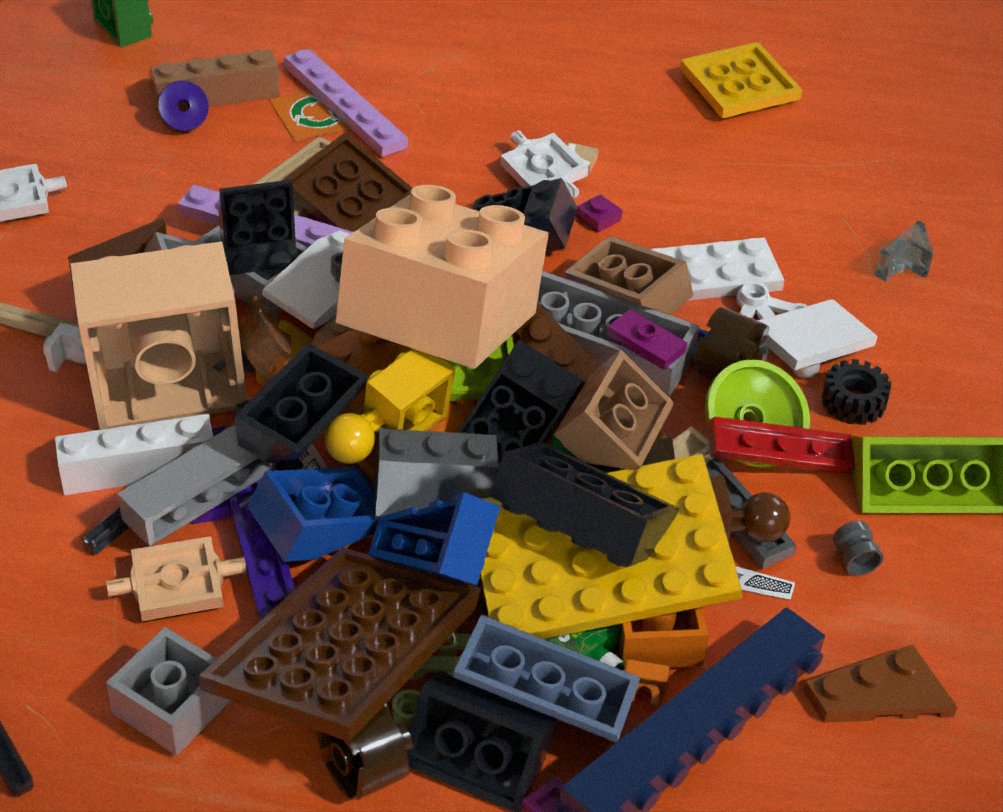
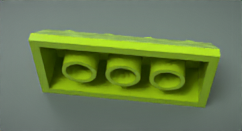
M852 436L855 468L852 470V477L861 513H1003V437Z

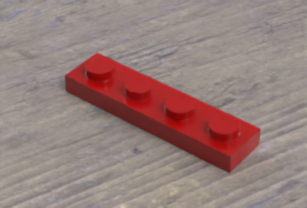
M716 416L708 422L710 457L849 474L855 468L851 434Z

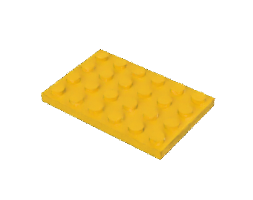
M703 453L644 465L636 471L624 469L607 473L680 508L676 518L648 559L631 567L617 566L606 559V554L596 549L581 548L571 542L572 537L560 531L552 532L545 530L536 524V519L526 514L511 513L502 508V502L492 497L483 498V500L501 506L486 553L484 567L481 570L489 618L536 637L547 639L742 599V587Z

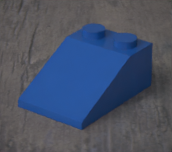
M359 466L265 471L247 506L284 562L320 558L374 534L378 521L374 520V486Z

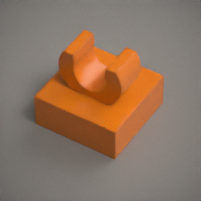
M627 659L625 672L641 677L635 694L641 690L647 691L651 695L650 708L655 709L659 703L660 692L665 693L669 666ZM635 695L633 697L631 705H634Z

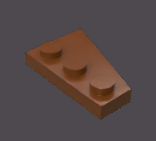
M913 644L806 680L803 689L824 723L872 721L877 715L900 714L901 719H917L918 714L938 713L939 718L954 717L957 710L956 704Z

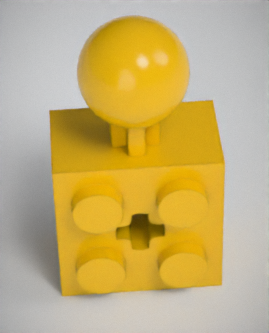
M416 349L404 350L397 356L394 363L383 371H375L368 378L365 385L366 393L362 408L363 414L361 416L354 413L341 414L326 428L324 443L328 453L339 462L353 464L362 461L371 453L374 443L377 442L379 428L428 431L447 416L456 369L443 358Z

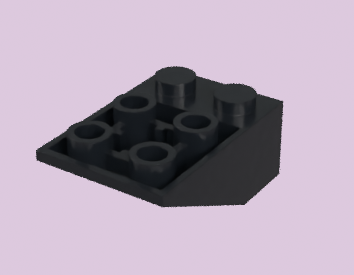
M563 178L551 181L543 180L535 185L523 188L515 187L507 192L496 195H484L476 199L473 210L480 211L485 206L500 205L522 212L525 216L524 225L549 232L545 253L566 248L578 209Z
M292 180L219 189L220 238L223 243L229 275L287 268L297 258Z
M518 340L458 433L496 435L498 464H500L505 451L540 442L546 444L558 429L585 383L526 343Z

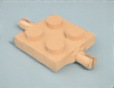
M209 536L132 549L133 567L130 572L131 577L106 580L109 597L133 593L139 602L142 621L224 607L221 591L223 577L246 574L247 572L244 556L220 561L214 552L212 539Z

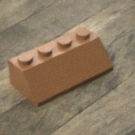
M255 50L251 53L236 55L225 54L221 57L208 59L196 58L179 63L168 62L158 66H151L149 71V80L156 105L164 88L176 81H188L199 86L206 94L209 107L280 97L278 65L272 50ZM185 102L177 104L178 109L181 111L189 109Z

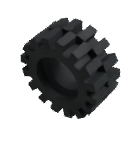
M853 359L850 365L847 360L841 361L840 366L834 364L831 370L827 372L822 393V403L824 407L828 406L827 412L830 415L836 412L837 420L842 421L845 417L848 418L847 423L853 425L855 420H859L860 425H866L867 419L873 423L877 421L878 417L881 418L887 407L891 391V381H888L889 376L886 373L881 374L882 369L876 366L872 369L870 368L871 363L865 361L864 365H859L858 359ZM848 390H858L864 394H855Z

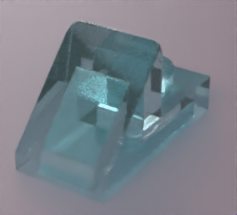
M918 220L880 251L875 276L886 282L896 273H902L905 268L924 278L928 276L933 258V249L923 222Z

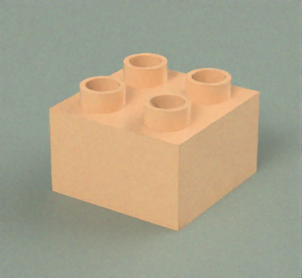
M436 185L416 186L411 189L410 195L390 208L379 210L376 213V218L344 238L336 323L475 369L536 313L549 232L524 225V214L514 208L491 205L477 211L455 204L456 194L445 187Z
M222 241L200 245H182L173 249L125 256H107L98 260L70 263L78 325L100 430L202 414L212 415L235 411L234 408L238 403L241 404L247 400L236 304ZM225 359L226 367L218 372L212 368V366Z

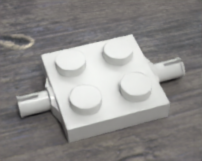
M516 130V132L514 131L511 134L510 140L517 147L500 155L501 166L522 187L535 185L543 180L551 181L563 178L572 198L578 196L579 189L572 183L588 176V166L555 133L532 140L527 139L520 130Z
M37 163L0 170V223L6 220L34 217L39 214L49 213L48 192L66 190L65 176L45 179L39 173Z

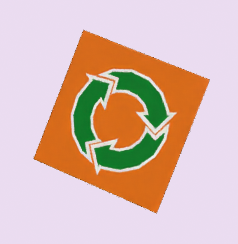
M310 90L269 99L294 141L350 129Z

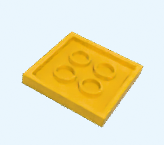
M759 42L681 59L680 70L721 118L733 117L734 115L758 111L763 108L801 99L802 89Z

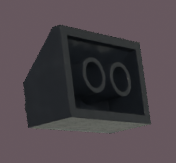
M308 342L235 415L238 446L267 463L299 458L365 388L370 376Z
M440 671L422 686L409 729L413 747L407 750L408 766L411 769L511 811L521 812L523 798L529 795L546 759L558 719Z

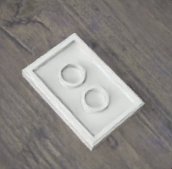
M833 299L757 320L770 327L764 344L794 371L873 347L878 337Z

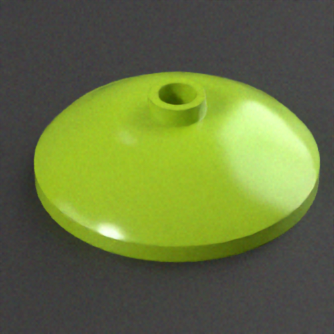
M761 360L736 362L722 370L709 386L705 400L707 424L714 416L744 420L743 417L746 416L750 421L807 429L810 427L809 407L801 388L788 373L771 363ZM737 460L745 465L752 467L767 468L777 466L773 464Z

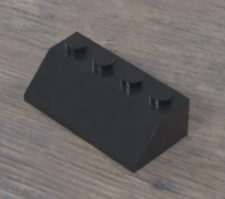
M542 442L505 451L490 493V497L502 502V508L519 515L526 514L536 519V524L539 527L552 532L560 531L572 537L571 542L584 549H596L606 554V559L609 562L620 567H631L647 560L676 518L680 509Z

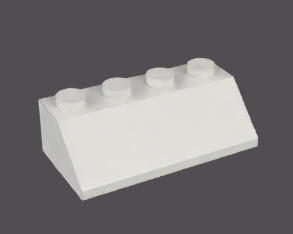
M209 414L55 436L57 461L64 495L122 487L136 483L158 470L162 465L170 463L190 451L193 447L211 439L213 432Z

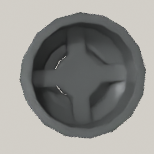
M852 521L844 524L836 530L832 538L837 551L843 555L842 560L847 572L854 576L873 572L882 564L884 559L879 545L872 542L874 537L869 525L863 521Z

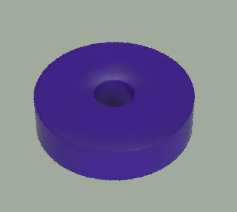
M176 81L166 86L160 94L157 110L161 121L168 128L176 132L185 133L191 132L202 125L208 114L209 103L206 94L199 86L188 81ZM185 102L189 109L183 112L178 109L177 104Z

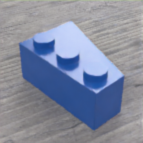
M463 492L456 494L455 499L442 502L436 500L429 502V507L418 510L412 507L381 516L368 555L449 579L477 585L501 506Z

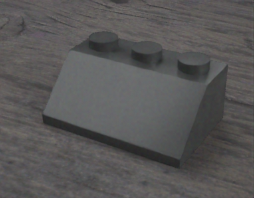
M379 428L374 455V520L379 521L381 516L412 507L418 510L429 507V502L450 501L455 499L456 494L463 492L481 499L490 497L498 472L496 435Z

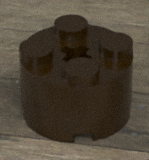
M719 307L706 324L707 327L711 328L707 337H700L694 355L693 368L697 370V373L714 380L722 370L736 362L743 360L762 361L763 354L758 353L760 345L765 342L770 327L733 310Z
M387 703L350 742L317 731L320 750L328 747L332 758L331 761L325 763L328 772L339 790L350 799L355 796L356 800L366 797L409 775L407 750L413 747L412 738L408 729L403 724H396L389 712Z

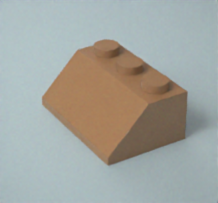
M609 236L564 272L568 279L668 314L675 312L694 296L686 261Z
M620 350L590 374L554 436L561 441L567 450L571 451L584 463L636 471L642 466L674 402Z

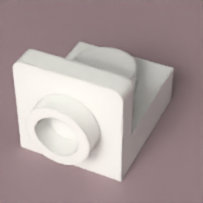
M60 322L53 334L46 338L43 345V354L46 356L50 371L57 372L65 359L86 364L79 327Z

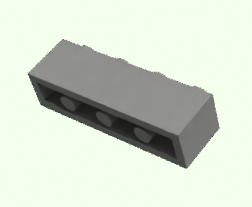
M236 424L117 493L122 520L150 547L260 480L265 471L276 470V462L267 463L238 446Z

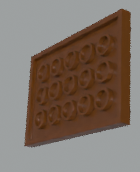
M342 547L199 675L200 690L350 742L483 602L482 588Z

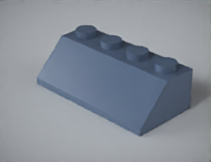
M483 615L480 616L452 676L614 742H618L641 678Z

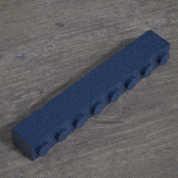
M786 607L564 784L561 788L557 812H648L655 805L664 790L669 786L671 788L679 786L686 778L689 769L698 762L700 764L706 763L715 753L717 746L725 739L728 741L733 740L741 732L745 722L752 716L755 718L762 716L770 706L771 701L779 694L782 696L788 694L802 674L814 672L823 659L821 649L826 635Z

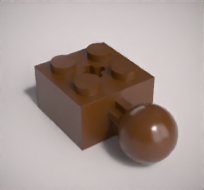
M724 475L710 477L728 543L730 532L744 531L751 539L763 543L773 542L785 534L790 524V511L782 498L773 493L761 492L749 497L741 508L732 509Z

